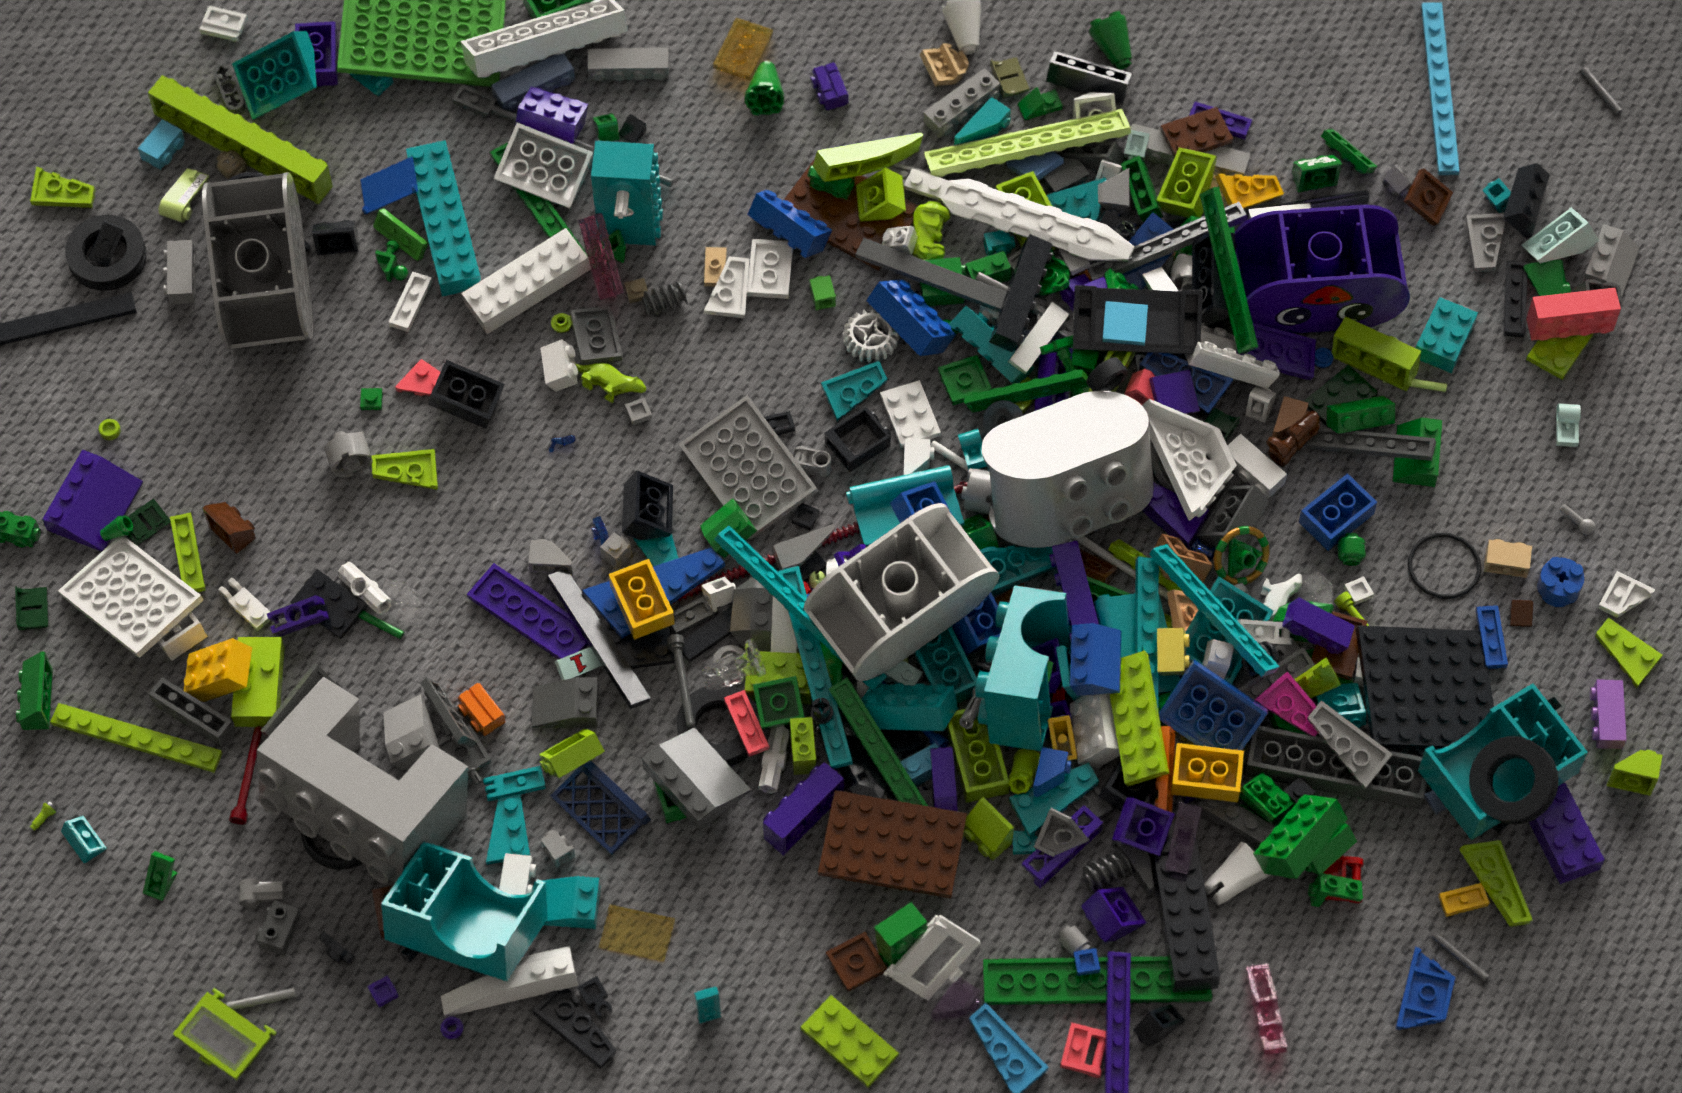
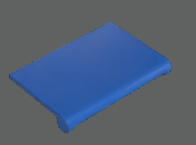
M409 157L360 179L364 199L362 211L365 215L418 192L413 157Z

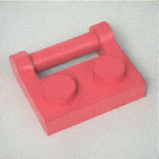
M1071 1022L1060 1068L1100 1078L1102 1073L1100 1068L1105 1052L1106 1031ZM1091 1038H1096L1098 1042L1092 1066L1087 1065L1085 1062Z

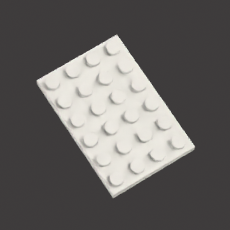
M125 536L119 537L58 590L64 599L138 658L145 654L204 601L199 593Z

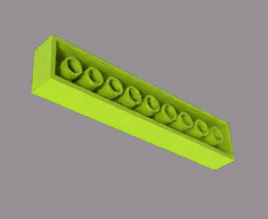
M162 75L148 91L154 115L222 152L235 150L246 160L247 166L266 176L290 172L296 192L311 201L320 204L332 189L331 176L328 164L322 159L317 160L307 151L295 148L288 141H282L274 133L262 130L255 123H249L239 114L229 112L224 106L214 104L206 96L201 97L191 88L179 85L176 80L168 79Z

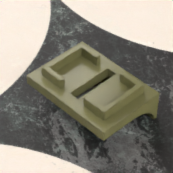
M1017 57L1003 61H993L991 59L990 68L994 78L1001 83L1000 93L1003 98L1030 91ZM1018 75V76H1016V77H1012V78H1009V79L1000 80V79H1004V78H1008V77H1011V76Z

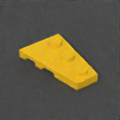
M1217 174L1215 176L1228 206L1240 202L1243 209L1284 195L1277 177L1273 175L1242 176V174H1234L1233 176H1227L1225 174Z

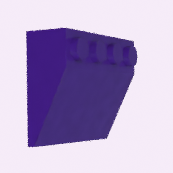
M82 450L42 519L46 530L102 552L107 548L110 540H103L100 531L116 517L126 514L143 481L103 457Z

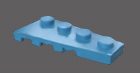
M987 1003L969 1017L972 1027L1011 1093H1023L1048 1071L1049 1067Z

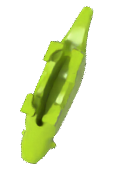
M575 363L578 372L583 373L581 376L583 387L591 391L593 389L592 385H600L608 393L604 398L611 403L614 402V396L627 392L645 393L647 390L641 379L623 375L610 364L579 365Z

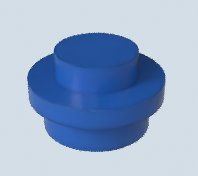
M1319 348L1315 351V365L1317 367L1327 368L1332 364L1333 354L1329 349Z

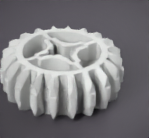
M872 308L870 313L863 310L862 315L856 312L855 318H849L848 323L844 326L843 344L846 346L848 353L852 352L853 358L859 356L861 362L864 358H867L868 363L871 362V359H875L877 362L879 357L886 360L887 354L892 355L893 349L897 348L899 335L879 313H874ZM878 327L883 329L887 335H884L883 332L878 330ZM855 337H858V340L863 341V344L859 343L855 339Z

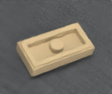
M706 247L704 286H716L726 264V248Z

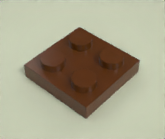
M1423 168L1418 171L1404 203L1432 226H1435L1439 223L1453 192Z
M866 932L826 952V957L847 992L882 975L887 970L886 965Z

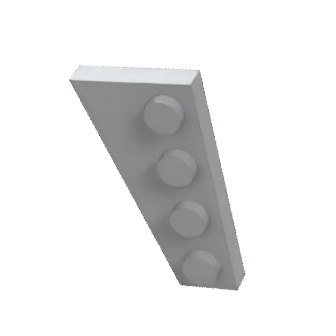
M1322 701L1307 718L1365 790L1393 755Z

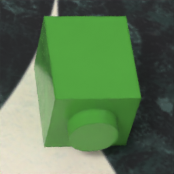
M830 275L817 276L814 279H810V292L815 310L835 307L836 296Z

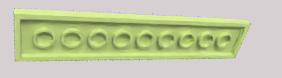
M1122 109L931 150L924 152L930 174L936 177H944L950 173H963L973 168L981 169L987 165L1003 164L1014 159L1022 160L1028 156H1040L1051 151H1063L1069 147H1082L1092 142L1100 143L1106 139L1122 138L1130 134L1131 129Z

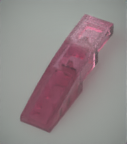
M1268 963L1246 966L1245 970L1264 1055L1287 1052V1043L1282 1029L1283 1022L1277 1005L1278 998Z

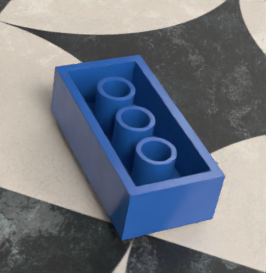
M900 279L878 282L866 301L919 356L943 353L956 336L951 330V326L938 316V313L924 302V298L921 295L915 293L910 288L911 285L907 281Z

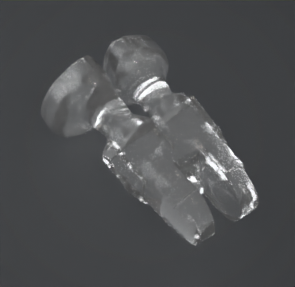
M752 638L746 640L745 652L736 657L731 653L701 670L703 678L707 679L705 686L708 691L736 685L743 682L746 676L756 675L761 677L766 674L765 666L761 661V654ZM750 663L748 666L739 669L741 665Z

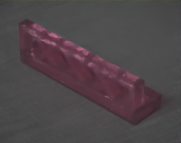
M598 213L580 219L578 222L600 300H609L623 294L624 291L603 214Z

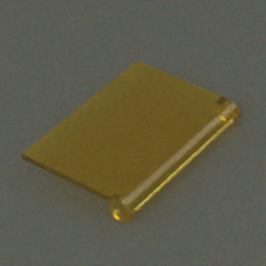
M609 904L599 948L664 962L675 918Z

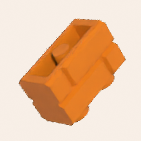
M480 683L475 684L458 696L459 705L457 707L464 717L468 715L472 720L470 724L476 733L480 731L483 736H486L506 722L503 712Z

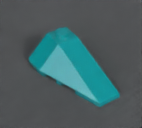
M1008 546L1007 548L987 547L980 550L991 566L999 573V580L991 591L993 596L1055 568L1051 566L1049 555L1053 554L1052 546L1041 548Z

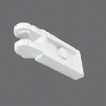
M230 578L228 580L229 585L238 593L232 597L228 590L222 586L218 589L219 593L235 611L259 631L270 621L267 617V613L270 611L247 589L242 588L234 578Z

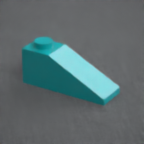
M991 97L954 137V145L982 140L998 134L1002 128L1006 129L1011 122V109Z

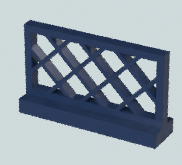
M591 760L579 766L550 795L611 855L642 825L645 826L651 820L648 814ZM583 772L588 777V785L576 786V778ZM591 789H601L603 791V800H591ZM564 790H572V801H562L558 796ZM576 790H588L587 800L576 801ZM591 804H603V815H591ZM606 804H617L618 814L606 815ZM576 805H587V816H577L575 814ZM622 818H631L636 822L630 829H621ZM602 819V830H592L590 828L591 820ZM606 819H618V830H606ZM606 834H618V841L612 847L606 843Z

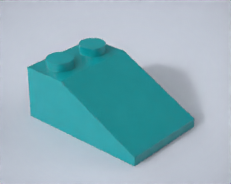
M573 876L541 880L546 882L548 918L544 925L596 929L601 891L599 878Z

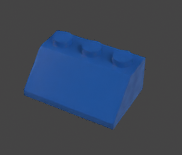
M1095 623L1072 625L1070 687L1077 696L1120 693L1121 630Z

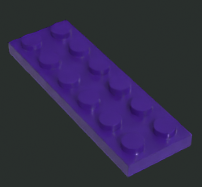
M495 563L492 564L467 593L468 599L558 660L579 652L588 646L587 641L569 613Z

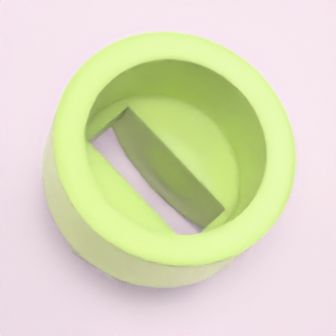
M814 571L810 575L809 583L811 588H815L826 577L822 571H819L817 574Z

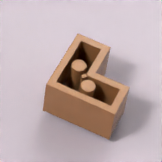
M1162 533L1155 547L1167 544L1203 583L1212 567L1207 556L1203 553L1188 550L1180 538ZM1159 566L1163 576L1172 581L1168 574Z

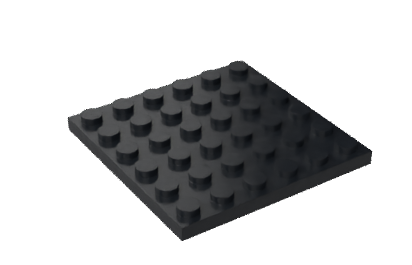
M1358 625L1356 628L1370 737L1384 748L1427 749L1432 745L1435 749L1445 748L1473 730L1486 717L1490 709L1494 707L1480 631Z

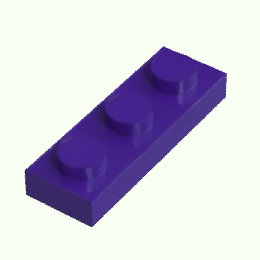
M1195 101L1189 116L1214 107ZM1218 109L1231 135L1245 140L1251 127L1252 119Z

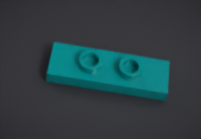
M717 987L695 992L699 1024L720 1018V999Z

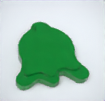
M1052 248L1050 250L1053 253L1051 260L1044 267L1047 269L1046 275L1039 282L1042 285L1039 292L1040 295H1049L1062 291L1070 284L1069 268L1064 261L1055 258Z

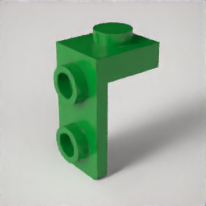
M1322 873L1309 885L1308 896H1310L1311 906L1320 907L1327 896L1361 902L1363 899L1362 882Z

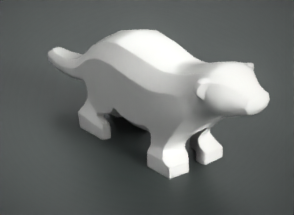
M1296 574L1291 579L1271 585L1269 579L1266 578L1261 594L1266 596L1263 604L1274 610L1269 621L1274 620L1278 608L1287 604L1289 598L1302 587L1301 574Z

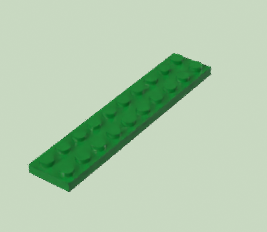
M1167 956L1131 957L1130 1003L1212 1002V989L1173 993ZM1098 957L1100 973L1077 976L1074 958L983 959L984 1004L1106 1003L1107 957Z

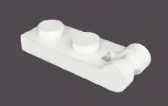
M1237 620L1258 643L1267 641L1270 644L1292 645L1290 632L1282 627L1283 622Z

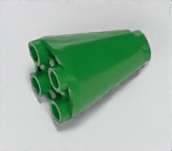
M1115 11L1105 19L1101 20V18L1091 21L1088 33L1110 63L1119 70L1130 67L1132 65V55L1126 17L1121 15L1120 11Z
M764 61L758 66L744 95L746 106L750 109L751 114L755 116L780 113L784 105V92L777 69L769 61Z

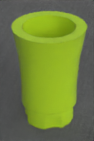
M1020 749L1014 754L1008 784L1011 787V791L1016 794L1026 793L1034 782L1040 754L1035 750Z

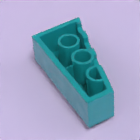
M965 306L949 325L961 333L962 337L973 347H976L977 351L984 358L991 361V364L1011 383H1021L1033 371L1034 367L1031 366L1027 373L1024 374L1010 364L1008 361L1016 352L1017 346L1013 352L989 343L994 326L991 327L987 323L989 319L983 313L979 312L977 314Z

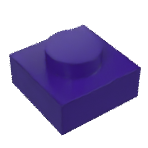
M388 975L367 986L378 1007L399 997Z

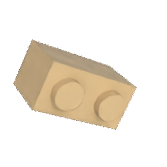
M1501 539L1489 540L1485 554L1484 572L1527 578L1530 570L1532 546L1521 542L1509 543Z

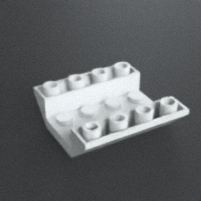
M1205 323L1201 324V342H1197L1194 353L1185 354L1189 365L1267 389L1280 374L1276 364L1272 361L1264 360L1262 362L1249 354H1244V356L1236 354L1234 335L1227 333L1226 330L1220 327H1215V329L1207 327Z

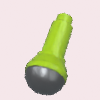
M46 801L43 804L41 812L30 826L31 829L35 831L48 816L50 817L56 813L57 805L55 802Z

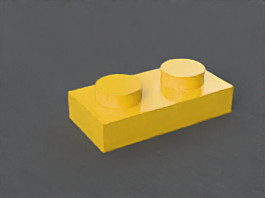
M1481 883L1439 893L1438 896L1445 917L1489 905L1487 894Z

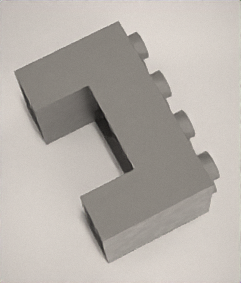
M323 677L257 749L258 800L268 812L274 815L284 812L292 817L296 827L304 835L314 838L318 834L328 840L332 850L342 859L349 861L355 857L366 864L367 871L377 881L385 884L391 880L396 883L423 841L439 846L466 815L468 766L431 744L398 781L355 754L360 747L359 698Z

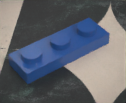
M1498 605L1476 607L1475 612L1486 667L1488 669L1507 668L1508 661Z

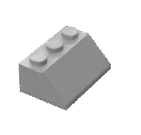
M1603 224L1598 237L1599 241L1594 248L1583 282L1594 279L1601 283H1615L1621 288L1622 298L1639 247L1623 230Z

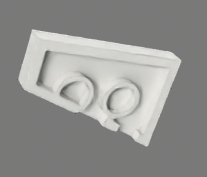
M728 257L703 314L736 318L745 317L749 272L748 258Z

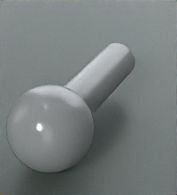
M1566 504L1561 506L1559 511L1576 523L1582 534L1590 535L1595 531V523L1591 519H1583Z

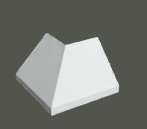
M1089 92L1075 98L1073 102V119L1115 111V95L1113 93Z

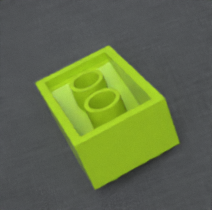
M1179 147L1156 200L1163 212L1187 218L1190 216L1201 218L1203 207L1200 194L1211 188L1217 160L1216 155Z

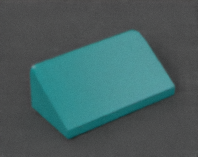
M84 816L65 821L61 833L83 863H87L107 849Z

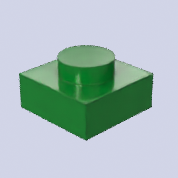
M361 388V410H382V388Z

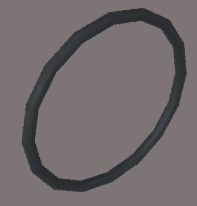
M1433 533L1421 538L1412 547L1408 557V570L1415 585L1426 594L1437 598H1456L1467 594L1478 583L1481 575V559L1474 546L1464 538L1451 533ZM1435 537H1450L1461 541L1472 551L1476 559L1477 573L1474 581L1465 590L1455 594H1439L1428 590L1417 580L1413 572L1412 559L1416 549L1424 541Z

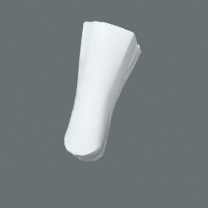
M1241 842L1232 851L1223 864L1204 884L1208 895L1222 884L1224 885L1212 898L1217 905L1225 903L1243 890L1270 876L1269 874H1264L1253 855L1254 851L1244 842Z

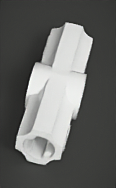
M351 562L341 565L338 570V577L351 588V592L354 595L359 596L377 614L382 615L390 609L392 600L378 587L375 581L370 580Z
M783 726L770 730L769 750L763 753L762 773L758 787L759 790L765 793H777L781 772L785 769L790 730Z

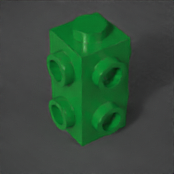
M813 165L808 171L811 187L818 191L830 193L837 198L848 199L855 185V177L824 182L813 168Z
M9 511L0 512V543H5L6 541L21 548H25V546L33 547L35 541H38L41 535V529L37 521L27 515L22 517L14 515Z

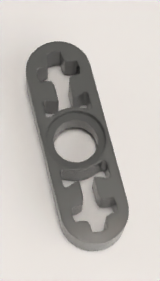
M218 64L215 66L213 74L226 109L233 114H241L245 109V105L233 72L229 65ZM224 71L227 78L224 81L222 75L220 74V72ZM228 86L235 88L230 93L224 92V89ZM235 98L237 107L233 106L231 99Z

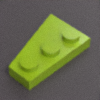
M36 166L30 199L31 205L93 208L94 186L74 179L69 180L60 177V174L54 172L51 174L44 171L43 168Z
M435 449L371 455L373 478L438 490Z

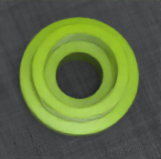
M565 313L556 314L551 320L553 330L559 333L567 332L572 326L570 316ZM561 320L565 321V322L562 323V324L558 323V321H561Z

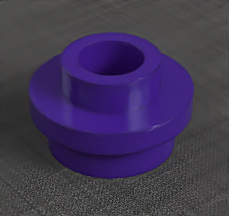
M457 1017L444 1019L440 1026L442 1035L447 1039L458 1038L463 1032L462 1021ZM450 1026H456L455 1031H448Z

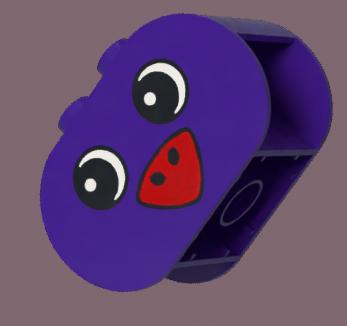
M1352 205L1270 211L1256 215L1242 223L1234 232L1235 242L1237 243L1235 254L1252 322L1290 333L1337 331L1345 316L1368 327L1383 324L1398 316L1409 304L1410 292L1406 282L1398 233L1399 225L1396 216L1390 210L1380 206Z

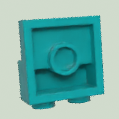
M1358 683L1341 684V686L1315 697L1317 705L1320 701L1324 702L1357 728L1366 725V709Z

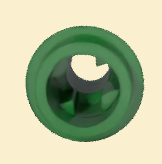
M118 516L100 531L103 540L108 541L127 536L133 530V523L128 516Z

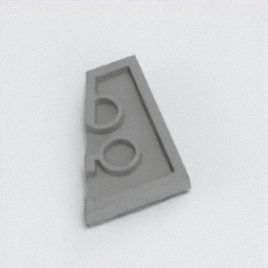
M1504 213L1466 215L1465 221L1474 272L1495 271L1505 225Z

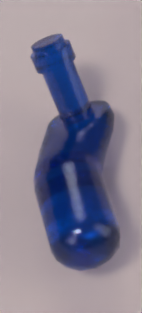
M569 435L551 439L552 444L549 452L554 451L556 444L568 445L574 443L576 437Z

